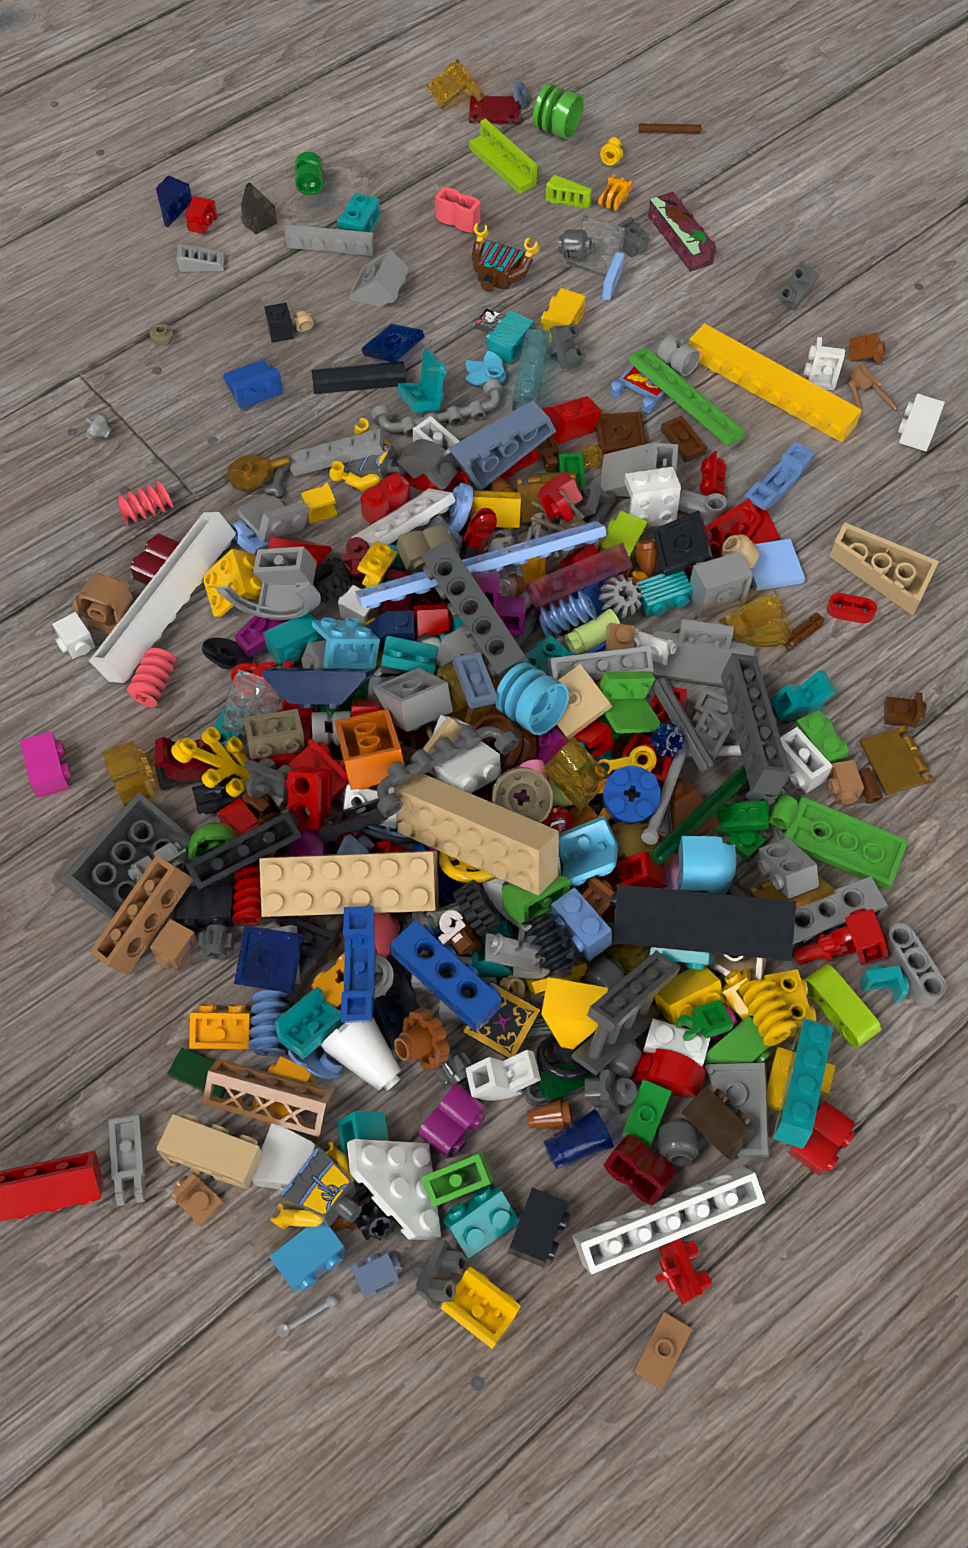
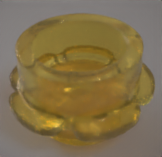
M588 445L581 452L583 453L585 466L597 467L603 460L602 450L596 445Z

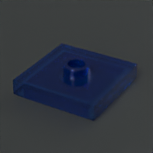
M391 323L363 346L362 352L364 356L395 363L425 336L423 330Z
M244 925L234 984L294 993L304 935Z

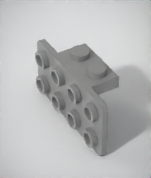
M682 619L679 634L655 631L653 633L654 637L673 640L677 648L674 654L668 655L667 665L653 661L654 672L651 673L654 677L723 686L721 674L731 654L754 656L755 646L749 643L732 641L734 626Z

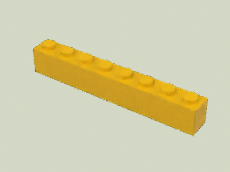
M704 323L689 339L688 343L700 350V364L842 443L857 426L862 409Z

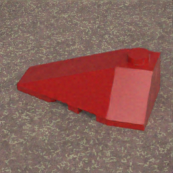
M750 498L705 525L713 558L704 562L722 557L723 544L729 537L745 535L750 538L761 521V517ZM693 566L684 569V573L691 576Z

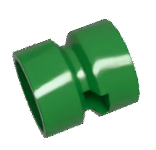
M313 152L299 154L295 160L296 187L303 194L314 195L323 187L322 159Z

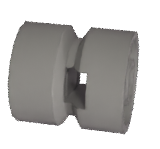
M674 334L667 336L657 351V357L683 377L688 376L694 371L701 356L700 350L689 343H685L684 340Z
M350 711L334 712L333 716H329L327 712H312L313 740L317 744L321 741L327 747L333 742L336 746H340L335 721L349 718ZM333 725V733H325V726Z

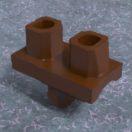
M448 910L442 914L439 920V927L444 934L438 938L443 945L453 946L459 954L467 953L468 956H472L484 946L474 928L472 929L469 921L465 920L460 912Z

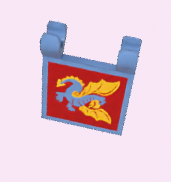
M631 365L619 379L612 382L611 387L613 389L610 391V395L618 398L624 388L628 387L645 396L643 399V404L645 405L641 411L647 414L651 413L657 402L665 395L662 389L654 385L634 365Z

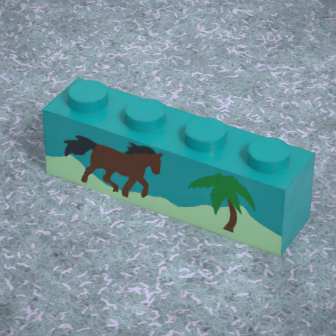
M803 1019L794 1038L773 1139L803 1149L811 1136L833 1027Z

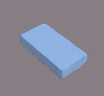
M617 252L614 255L603 283L602 297L604 300H611L622 273L624 253Z

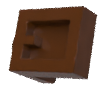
M916 692L913 699L886 697L884 701V724L906 725L907 727L916 728L920 719L926 715L927 705L923 702V694Z
M247 791L242 795L243 802L258 820L260 817L279 809L269 794H265L258 799L249 796Z

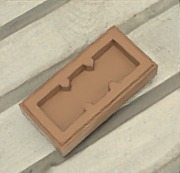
M663 1312L633 1373L663 1390L693 1329Z

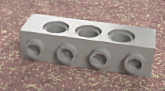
M870 876L863 880L859 877L852 879L839 889L832 887L834 888V894L796 908L795 920H801L805 927L798 926L795 923L793 948L818 941L819 934L823 933L826 936L837 929L847 926L845 917L850 916V913L857 909H873L876 918L880 917L888 905L872 877ZM844 900L851 901L855 907L848 906ZM819 910L827 911L831 917L823 916Z

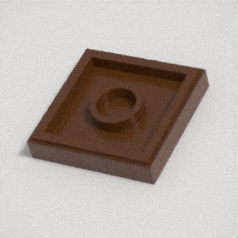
M641 412L600 415L595 428L599 456L647 444Z

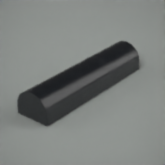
M404 361L311 370L314 394L397 387L398 383H406Z

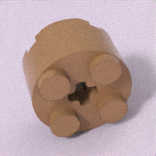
M94 572L74 600L73 609L79 618L83 616L88 620L87 625L99 632L111 633L134 603V598L129 591L130 585L126 581L121 579L115 580L99 572Z

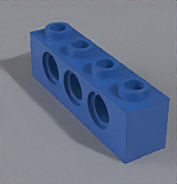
M414 920L390 943L391 955L475 1033L501 1008V993L489 982L485 984L478 977L479 973L469 963L464 965L457 958L456 951L450 945H442L436 939L434 931L426 924L421 926ZM425 950L431 951L434 954L427 959L419 956ZM444 970H451L455 975L451 978H443L440 973ZM466 989H471L477 994L473 998H465L461 993Z

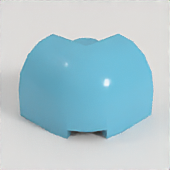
M682 836L678 848L680 870L676 879L677 890L726 894L736 873L735 844L728 845L722 843V837Z

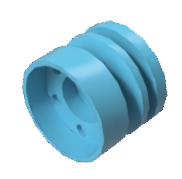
M523 662L510 669L501 680L496 691L498 698L495 705L500 713L508 716L512 721H517L521 727L530 733L541 735L551 730L562 718L567 708L569 691L560 681L547 676L544 671L537 669L531 663Z

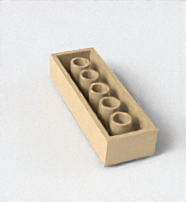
M421 772L412 776L405 784L397 785L394 788V792L403 802L402 808L396 813L398 833L538 896L558 877V830Z
M437 850L259 858L262 917L344 914V907L373 906L374 913L436 911L439 909Z

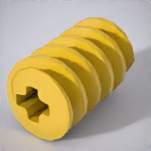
M774 979L752 980L739 989V994L743 996L744 1004L748 1006L749 1014L753 1016L754 1025L759 1027L758 1033L763 1037L765 1046H774L783 1042L790 1036L791 1030L797 1026L793 1020L785 1021L791 1016L790 1010L780 1011L785 1007L786 1002L782 999L776 1000L781 995L780 990H770L776 985Z

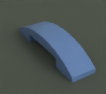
M794 442L783 454L780 463L761 483L757 481L744 495V499L750 498L754 505L763 510L772 507L802 475L814 458L815 453Z

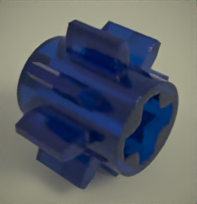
M661 722L660 728L651 731L652 735L649 745L656 747L655 754L674 757V752L683 749V738H685V735L678 732L680 726Z

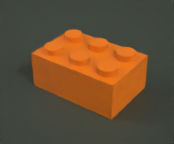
M389 709L335 721L351 790H363L377 785L385 777L389 776L387 770L393 763L401 761L404 765L401 747Z

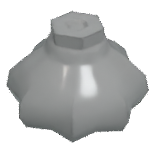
M100 411L94 420L89 417L85 420L91 424L85 432L87 438H107L112 430L108 426V418L104 412Z

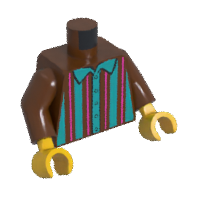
M476 223L474 231L477 240L473 244L471 259L474 271L478 273V281L481 282L482 289L487 292L492 291L494 287L505 290L512 283L524 279L532 263V255L539 252L538 242L536 241L534 247L529 248L532 240L527 238L524 242V247L527 250L526 254L525 251L490 240H486L483 243V239L488 235V228L485 224V230L479 233V225Z

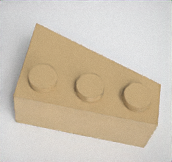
M172 1114L156 1149L168 1165L176 1167L180 1163L190 1167V1171L196 1174L203 1172L214 1176L213 1178L245 1189L249 1188L263 1156V1152L257 1145L258 1141L246 1135H240V1138L228 1135L229 1130L216 1124H212L211 1128L200 1124V1119L189 1114H184L183 1117Z

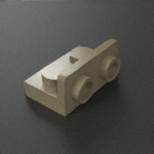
M298 709L243 718L251 759L305 750L303 729Z

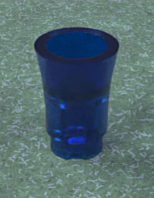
M595 1108L575 1123L553 1134L552 1138L543 1141L555 1169H559L566 1164L569 1166L580 1159L614 1148L610 1134Z

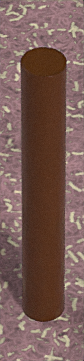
M639 124L638 132L701 133V124Z

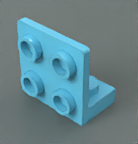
M324 617L321 620L312 621V627L326 639L323 662L325 668H376L380 639L361 620L352 617L345 620Z

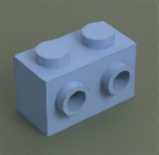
M575 887L551 904L552 913L559 914V917L553 924H563L564 928L561 931L569 937L573 948L578 953H582L588 961L612 945L611 928Z

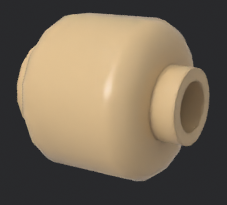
M745 535L729 537L723 544L722 557L727 553L740 551L749 568L752 569L759 558L758 547Z

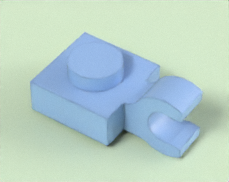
M238 520L232 523V526L236 528V535L233 537V540L237 541V544L248 553L257 555L258 549L269 548V540L263 542L243 521Z

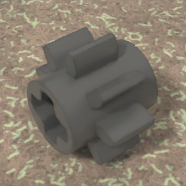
M209 925L206 933H199L198 946L200 951H204L205 957L209 959H224L226 951L233 952L235 938H233V933H228L229 929L226 926Z
M454 1049L449 1051L448 1060L443 1062L442 1066L435 1073L442 1085L449 1082L452 1087L468 1079L465 1068L472 1064L465 1052L458 1055Z

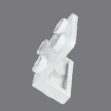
M673 467L625 474L624 482L631 497L629 514L648 521L647 527L661 526L677 519L681 485Z

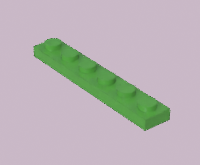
M648 348L631 354L629 362L639 372L648 377L654 385L662 389L672 400H675L682 406L687 413L702 423L721 442L729 446L743 438L746 432Z

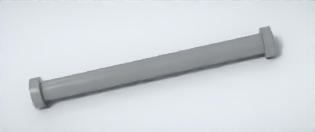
M682 739L676 742V753L662 787L659 804L652 814L647 829L641 835V839L650 845L658 842L660 825L685 757L690 753Z

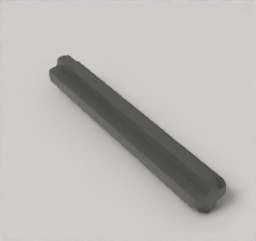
M660 678L654 681L652 685L654 692L699 770L703 773L711 770L715 762L667 680Z

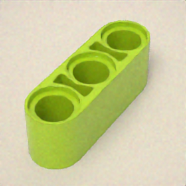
M825 964L805 978L808 995L851 1046L858 1048L881 1031L877 1018L831 965Z

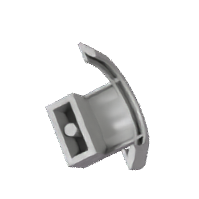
M305 547L257 550L253 573L262 581L258 604L242 598L230 586L215 587L236 608L254 616L275 620L299 618L315 610L321 600L320 593L313 586L317 561Z

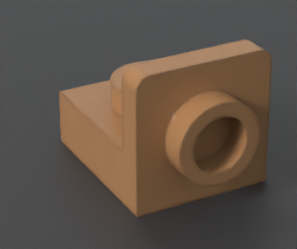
M194 1172L189 1177L187 1175L182 1177L174 1186V1192L171 1195L175 1202L201 1227L224 1204Z

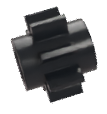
M372 1199L362 1207L359 1214L360 1219H357L355 1224L366 1240H369L372 1236L381 1241L382 1238L393 1232L391 1222L396 1219L392 1215L387 1216Z

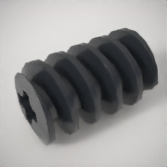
M547 912L522 922V925H532L526 932V936H536V939L530 943V946L541 948L534 955L535 958H545L539 969L550 971L543 979L571 969L577 962L576 958L566 957L573 951L572 947H562V944L568 940L567 936H558V933L564 928L563 924H553L559 917L558 913Z

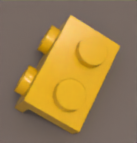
M472 1267L467 1268L462 1279L456 1285V1293L452 1302H443L441 1306L444 1312L491 1349L500 1340L521 1308L512 1295L500 1290L489 1281L485 1274L476 1271Z

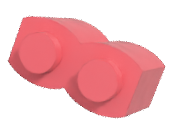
M442 187L435 196L436 219L444 224L455 225V227L464 232H474L475 224H480L481 202L475 197L461 195L455 189Z

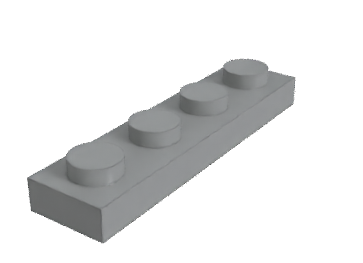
M286 225L285 227L287 248L373 256L374 253L373 233L297 225Z
M381 429L293 452L291 453L290 470L294 476L331 467L334 461L346 463L383 453L384 435Z
M651 646L547 658L549 676L556 680L562 678L579 664L582 665L592 680L602 679L605 672H654Z

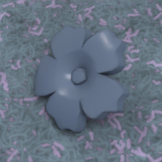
M514 82L513 87L515 91L513 98L516 102L519 101L521 108H524L529 102V93L526 92L527 88L523 82Z

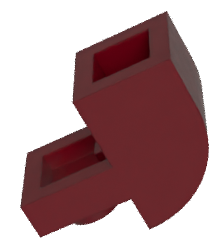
M165 737L155 740V765L167 770L168 778L180 781L200 780L208 769H219L196 758H192L187 763L179 762L171 752V748L176 742ZM195 740L197 748L216 755L212 748L203 740Z

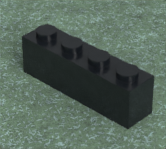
M289 807L190 858L185 865L200 890L302 837L304 829L292 807Z

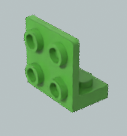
M651 671L604 673L598 688L613 706L604 714L616 733L661 732L663 729V725L645 699L655 680Z

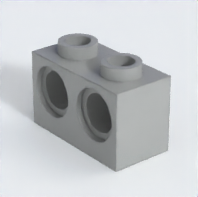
M789 837L759 848L760 860L758 861V868L761 874L767 876L772 881L776 890H780L788 899L819 887L817 864Z

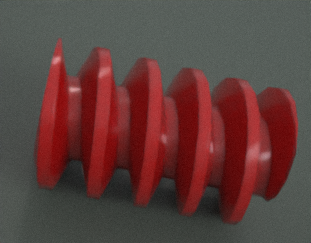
M250 863L236 870L234 876L236 883L234 884L235 894L233 895V901L235 904L233 905L234 915L232 916V921L240 926H254L260 920L268 918L262 917L260 865Z

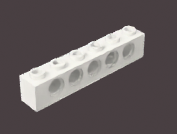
M741 1166L657 1200L654 1205H645L572 1236L582 1265L590 1274H594L766 1202L755 1172Z

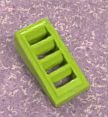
M553 175L547 183L546 201L586 209L591 207V188L557 175Z

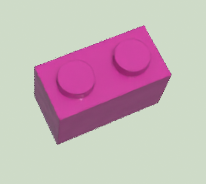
M52 731L20 740L30 786L37 798L70 789L67 778L72 776L68 763H63L62 756L66 755L62 740H56Z

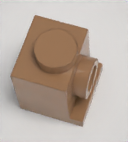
M855 760L831 763L833 767L826 780L828 781L829 792L835 796L837 804L850 805L855 803L864 789Z

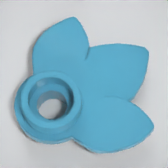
M487 351L483 362L465 361L466 370L469 373L465 380L470 384L484 385L487 381L493 379L499 380L502 384L506 379V372L502 367V359L491 351Z

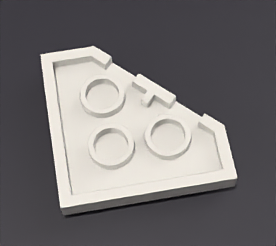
M353 1139L347 1142L350 1175L358 1183L363 1182L373 1193L371 1198L387 1216L392 1215L402 1226L401 1232L409 1240H435L440 1238L437 1206L432 1207L421 1178L433 1172L429 1143Z

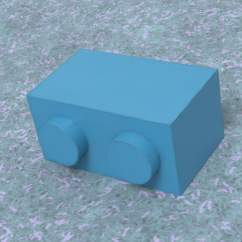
M321 1224L317 1227H306L269 1257L293 1292L296 1293L299 1289L304 1292L313 1286L318 1280L316 1276L324 1269L330 1271L337 1267L343 1261L342 1255L346 1253V1250L330 1226Z

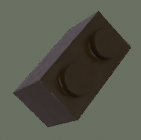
M705 1086L681 1113L726 1158L732 1161L756 1135L750 1128L753 1122L740 1109L734 1113L727 1106L731 1100L718 1088L713 1092Z

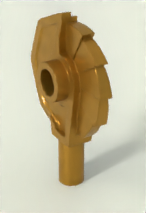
M244 455L234 460L228 467L226 481L230 482L233 488L236 487L240 491H253L254 488L264 485L263 483L270 477L269 475L274 473L273 470L290 465L288 456L285 455L270 460L269 458L264 459L259 455Z

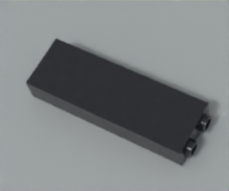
M620 884L617 885V890H612L614 894L610 899V907L615 908V919H609L608 926L612 930V943L792 961L796 901Z

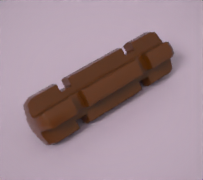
M819 613L812 614L808 617L809 620L806 619L794 628L792 633L789 632L783 637L782 645L787 650H792L797 646V643H801L814 633V630L823 626L824 618Z

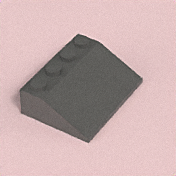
M138 792L59 881L82 900L112 920L137 884V879L132 880L127 872L131 869V865L146 856H149L153 861L155 858L153 852L169 842L172 844L177 842L182 850H187L188 862V843L191 836Z

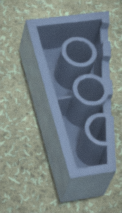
M532 400L448 449L470 482L478 491H481L556 432L550 418Z

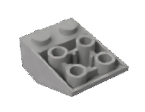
M653 442L604 454L600 487L606 493L611 492L615 496L630 497L624 482L626 473L673 467L676 473L678 445Z

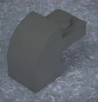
M418 439L409 444L397 460L413 478L424 473L440 490L445 489L458 472L443 456L446 450L437 443L426 439Z

